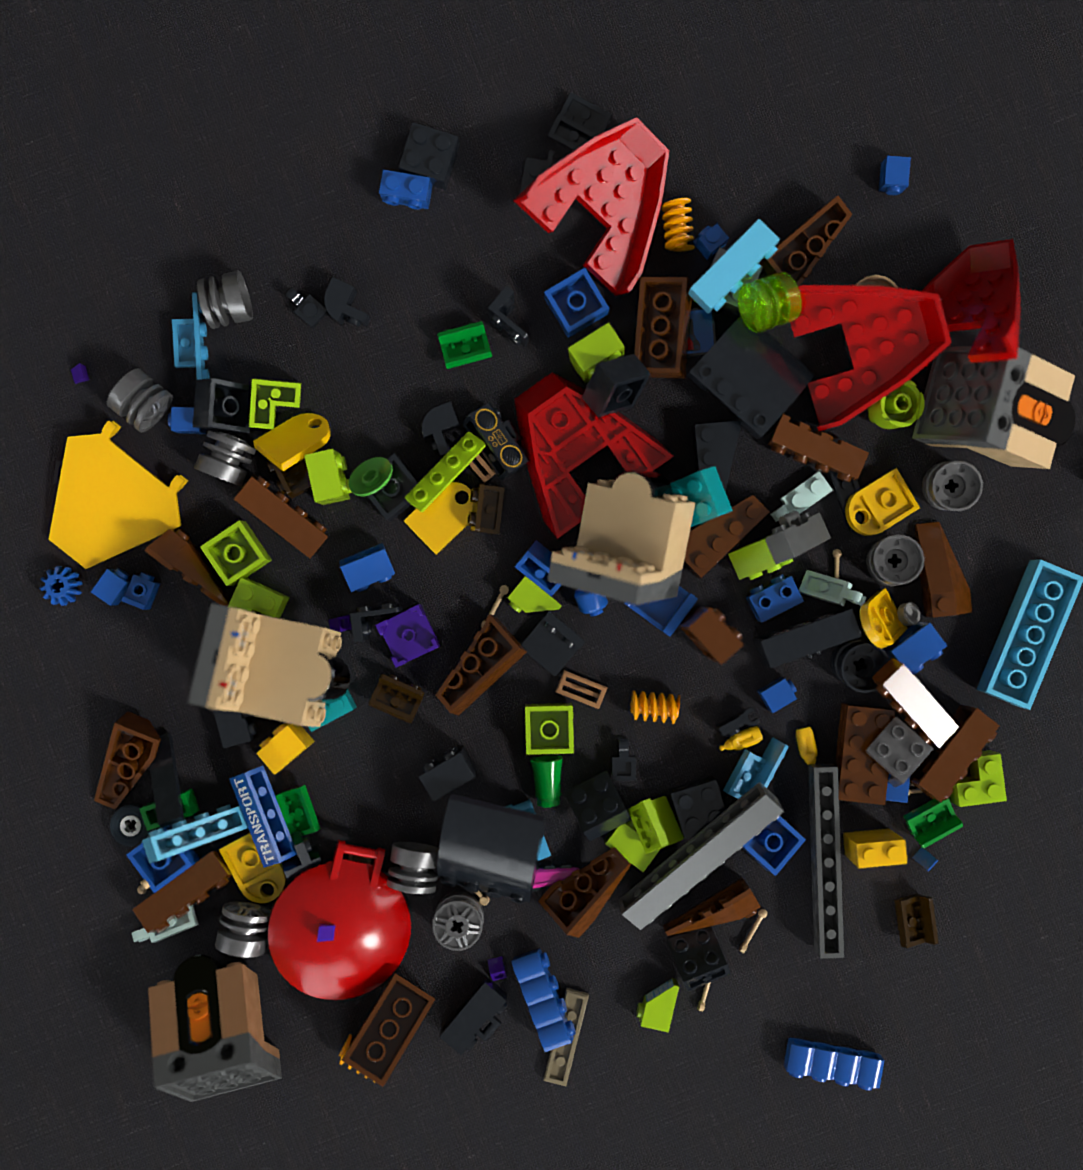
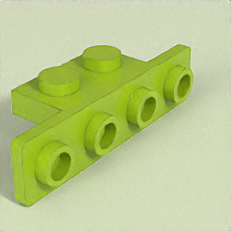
M467 432L405 496L406 501L420 512H424L486 447L485 443L471 432Z

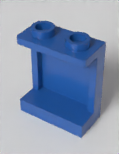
M679 586L677 597L638 605L627 602L623 603L671 637L698 598Z

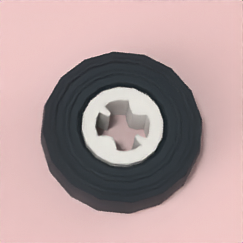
M134 803L124 805L112 816L110 823L111 834L120 844L130 847L137 846L143 843L142 840L149 838L148 833L152 832L153 829L149 831L146 829L139 809L143 805ZM128 820H130V822L133 820L136 821L135 828L131 830L128 828V826L130 825Z

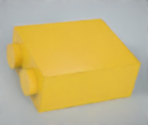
M889 828L843 833L845 856L858 868L907 864L905 839Z

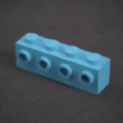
M758 219L690 288L688 295L708 314L713 309L717 312L727 302L725 297L731 291L735 294L744 284L741 280L747 274L752 277L761 267L758 263L764 257L768 260L778 250L775 246L780 239Z
M229 804L216 809L218 814L209 816V813L206 812L195 816V822L187 824L186 820L172 824V830L164 832L163 828L149 832V838L142 840L149 863L247 829L248 826L240 806L231 809Z

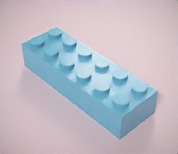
M1029 560L976 690L1017 707L1031 709L1082 586V576L1043 560Z

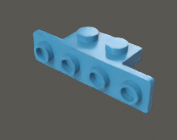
M192 292L193 319H172L174 366L176 368L196 367L197 380L210 378L208 369H205V360H208V348L204 346L203 337H207L206 323L202 322L203 312L199 304L198 293Z
M772 738L762 757L745 749L723 791L739 799L759 782L767 788L785 756L788 745Z

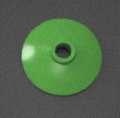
M375 457L360 464L353 471L349 479V488L352 493L357 496H368L383 488L392 475L393 468L391 463L386 458Z

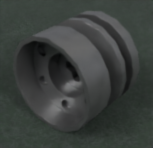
M239 270L223 274L222 286L215 276L210 277L209 282L205 278L197 281L199 304L207 323L212 329L219 328L220 322L223 326H228L229 314L236 323L253 319L249 292Z
M137 368L128 372L114 386L109 394L107 406L119 416H127V422L134 425V428L142 433L152 428L162 418L170 407L173 395L167 390H163V387L159 384L153 385V379Z
M208 430L207 437L215 439L216 443L215 445L207 442L203 443L206 448L212 451L211 456L199 454L194 469L242 487L247 472L238 467L239 462L251 464L252 460L242 455L244 451L254 455L256 449L252 448L244 440L232 435Z
M964 461L938 463L926 472L922 480L924 498L931 506L939 510L962 511L971 508L978 502L983 490L981 474L973 465ZM952 483V488L945 489L946 484Z
M898 534L888 536L875 543L867 554L866 565L868 573L873 580L881 585L891 587L906 584L916 579L923 570L925 559L923 550L917 541L909 536ZM890 558L897 560V564L893 565V567L891 563H888Z
M414 842L393 843L390 860L400 866L389 868L388 873L391 876L387 878L386 885L394 890L410 894L434 893L437 884L433 881L438 879V875L428 869L437 868L439 848Z
M455 891L447 894L439 902L433 918V933L436 940L443 947L452 951H462L472 947L478 941L484 922V910L480 901L468 892ZM454 920H456V922L462 921V927H460L459 925L454 926Z
M250 902L225 903L222 907L223 915L220 917V923L224 927H221L217 932L216 949L222 953L237 957L249 958L263 955L268 936L264 931H268L271 909Z

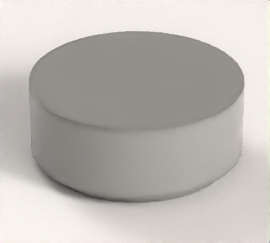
M907 602L898 607V619L904 626L916 625L919 622L920 610L915 603Z

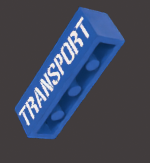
M262 765L230 778L229 780L263 867L281 863L297 855L264 766Z

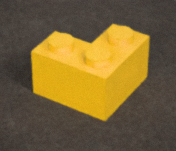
M286 722L272 732L273 738L269 736L259 745L262 749L256 754L275 775L315 741L301 725Z

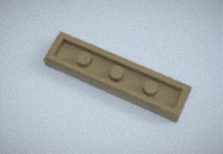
M570 988L565 990L563 998L567 1006L565 1015L568 1021L571 1020L573 1022L576 1034L573 1035L572 1043L550 1050L544 1074V1081L567 1086L589 993Z

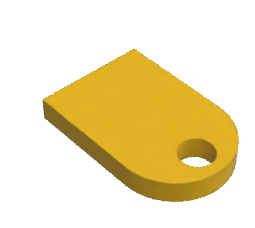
M299 414L253 441L256 450L284 471L304 459V455L311 454L323 447L330 438V428L328 421L318 414Z
M895 468L852 494L846 503L845 516L848 524L855 532L871 536L885 531L920 509L900 472ZM858 511L862 512L865 518L862 524H859L855 519Z
M452 482L424 512L415 509L404 520L436 555L468 525V514L473 509V502H470L471 489L462 483ZM460 491H465L469 495V500L465 504L456 502V494Z
M886 588L877 591L860 608V620L869 640L878 648L892 645L908 629L899 621L898 610Z
M250 833L219 849L239 889L250 901L268 903L276 899L285 888L287 878L282 862L263 867ZM263 884H271L274 888V893L266 895L262 891Z

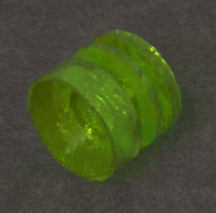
M779 272L766 276L764 279H757L743 284L738 294L740 315L746 326L755 333L795 321L801 312V296L796 282L789 274Z

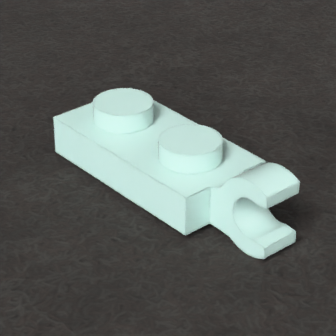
M819 471L780 498L783 506L771 513V516L775 521H779L781 516L794 510L800 514L833 490Z
M809 570L806 571L799 588V592L803 595L843 607L846 600L862 606L867 598L862 596L860 592L850 590L852 587L850 582Z
M193 904L188 907L190 911L179 919L173 918L168 922L170 926L159 934L157 932L147 933L144 928L132 932L133 941L143 942L150 938L151 943H156L199 925Z

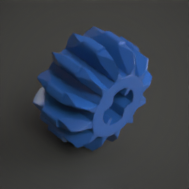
M56 566L54 571L50 569L46 571L48 577L41 578L45 586H41L39 589L46 591L43 598L51 599V604L53 605L60 603L61 606H66L68 601H76L75 595L82 593L77 589V586L83 584L82 581H76L79 574L77 572L72 573L70 567L63 569L61 566ZM63 583L64 587L59 589V584Z

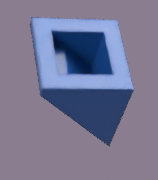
M922 847L912 857L928 872L938 862L934 856Z

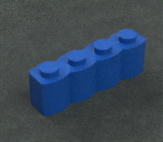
M541 948L514 957L512 966L544 1051L547 1052L572 1043L573 1035L576 1034L573 1022L571 1020L568 1021L565 1015L567 1006L564 999L559 998L556 990L559 986L554 975L551 976L548 970L550 966L548 955L543 953Z
M788 1038L784 1067L789 1072V1075L796 1078L812 1076V1079L818 1082L835 1080V1083L841 1086L857 1084L859 1088L870 1091L872 1088H880L885 1060L880 1054L871 1051L833 1046L821 1042H810L798 1038Z

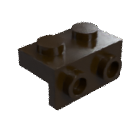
M304 459L284 471L270 460L266 461L272 474L277 473L280 479L277 481V485L282 494L287 493L291 498H294L312 489Z
M480 483L475 484V488H472L470 494V502H473L472 512H469L467 521L470 531L490 534L500 533L505 488Z
M381 674L368 705L412 724L423 700L424 692L417 685H407L400 682L399 678L394 675L387 674L386 676Z
M912 894L894 900L901 947L910 948L925 942L933 945L939 943L932 897Z

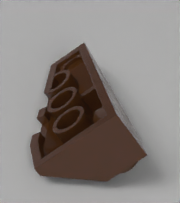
M940 522L915 524L916 541L922 548L925 559L923 570L920 573L924 617L934 618L972 612L970 588Z
M180 528L178 531L168 529L145 549L148 554L168 569L181 571L183 579L195 586L201 585L202 588L200 590L212 600L228 607L231 598L196 545L189 540L191 536Z
M127 711L114 723L94 798L95 802L116 809L154 761L161 738L150 720Z
M614 847L592 860L584 868L572 872V875L564 880L555 882L538 902L567 935L580 938L595 921L631 866V863Z
M742 877L666 923L663 927L667 936L740 920L744 917L749 918L755 915L757 909L761 906Z

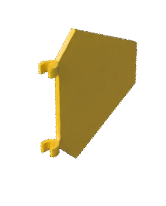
M110 420L104 425L101 434L67 437L49 540L85 569L161 536L168 529H176L181 526L177 493L186 485L188 480L182 475H176L168 487L110 440L121 428L115 421L111 422Z

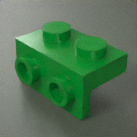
M482 321L454 329H447L437 334L447 369L492 357Z
M306 785L275 795L290 835L300 830L303 836L321 829Z
M949 798L943 799L942 802L933 799L903 816L912 837L922 848H926L963 827V823L956 816Z

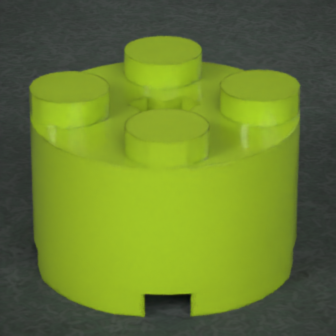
M909 380L868 407V418L872 423L884 429L910 426L921 417L924 411V396L916 388L917 385Z

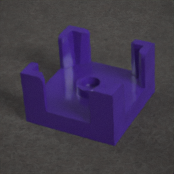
M421 604L375 625L380 636L383 635L393 655L391 659L396 668L441 646Z

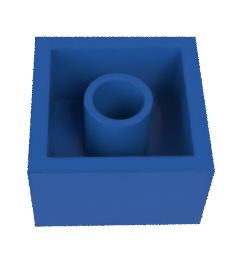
M586 268L544 292V299L567 338L608 315L609 307Z
M918 622L916 625L909 626L892 645L881 649L886 652L889 659L894 658L903 663L914 675L923 669L924 666L922 664L929 659L932 661L943 654L942 650L947 645L931 623Z
M779 816L777 820L772 821L757 836H754L744 844L742 849L765 870L776 876L806 839Z
M172 824L163 827L164 832L173 829ZM143 843L126 854L142 878L149 883L153 893L200 860L192 848L149 863Z

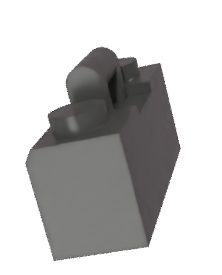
M794 510L779 518L780 526L772 529L773 534L766 537L765 541L777 565L801 555L829 540L831 537L820 512L811 516L809 512L799 515Z

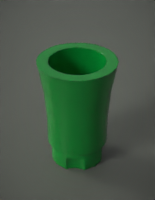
M539 755L530 758L537 806L549 808L560 805L562 756Z

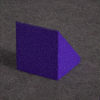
M79 363L71 369L75 384L89 380L86 366Z
M349 615L328 620L330 630L342 632L352 629Z
M320 924L317 942L333 941L335 925Z
M502 956L489 959L488 965L492 980L496 981L507 978Z

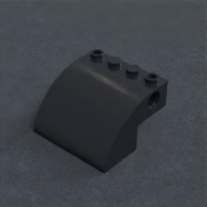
M744 312L692 368L687 376L704 392L708 389L742 420L740 424L755 438L759 439L792 404L815 374L750 315Z
M450 794L438 852V880L443 885L454 887L456 884L464 886V889L470 892H478L480 890L487 892V895L494 898L505 896L518 904H523L524 901L530 903L537 872V860L544 836L546 816Z

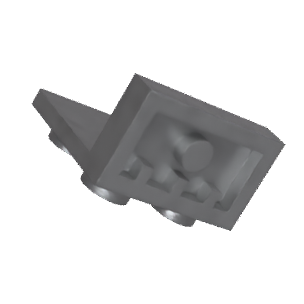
M895 717L866 749V753L892 775L888 782L897 787L904 784L933 748L902 720Z

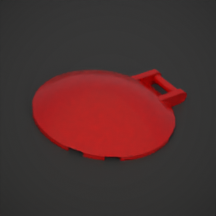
M338 840L333 861H328L326 864L303 871L294 878L285 890L283 889L277 898L268 925L269 949L278 971L284 979L299 991L326 1000H344L358 997L372 991L385 982L403 960L411 935L410 912L403 893L386 885L388 876L381 871L385 855L384 848L378 847L376 850L346 844V841ZM343 854L372 858L374 862L371 864L344 859ZM320 924L335 925L333 941L317 942Z

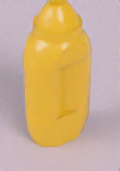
M758 726L744 729L730 736L719 749L721 751L724 749L740 751L758 744L763 740L761 731Z
M811 727L796 729L795 735L800 756L807 765L815 764L818 750Z

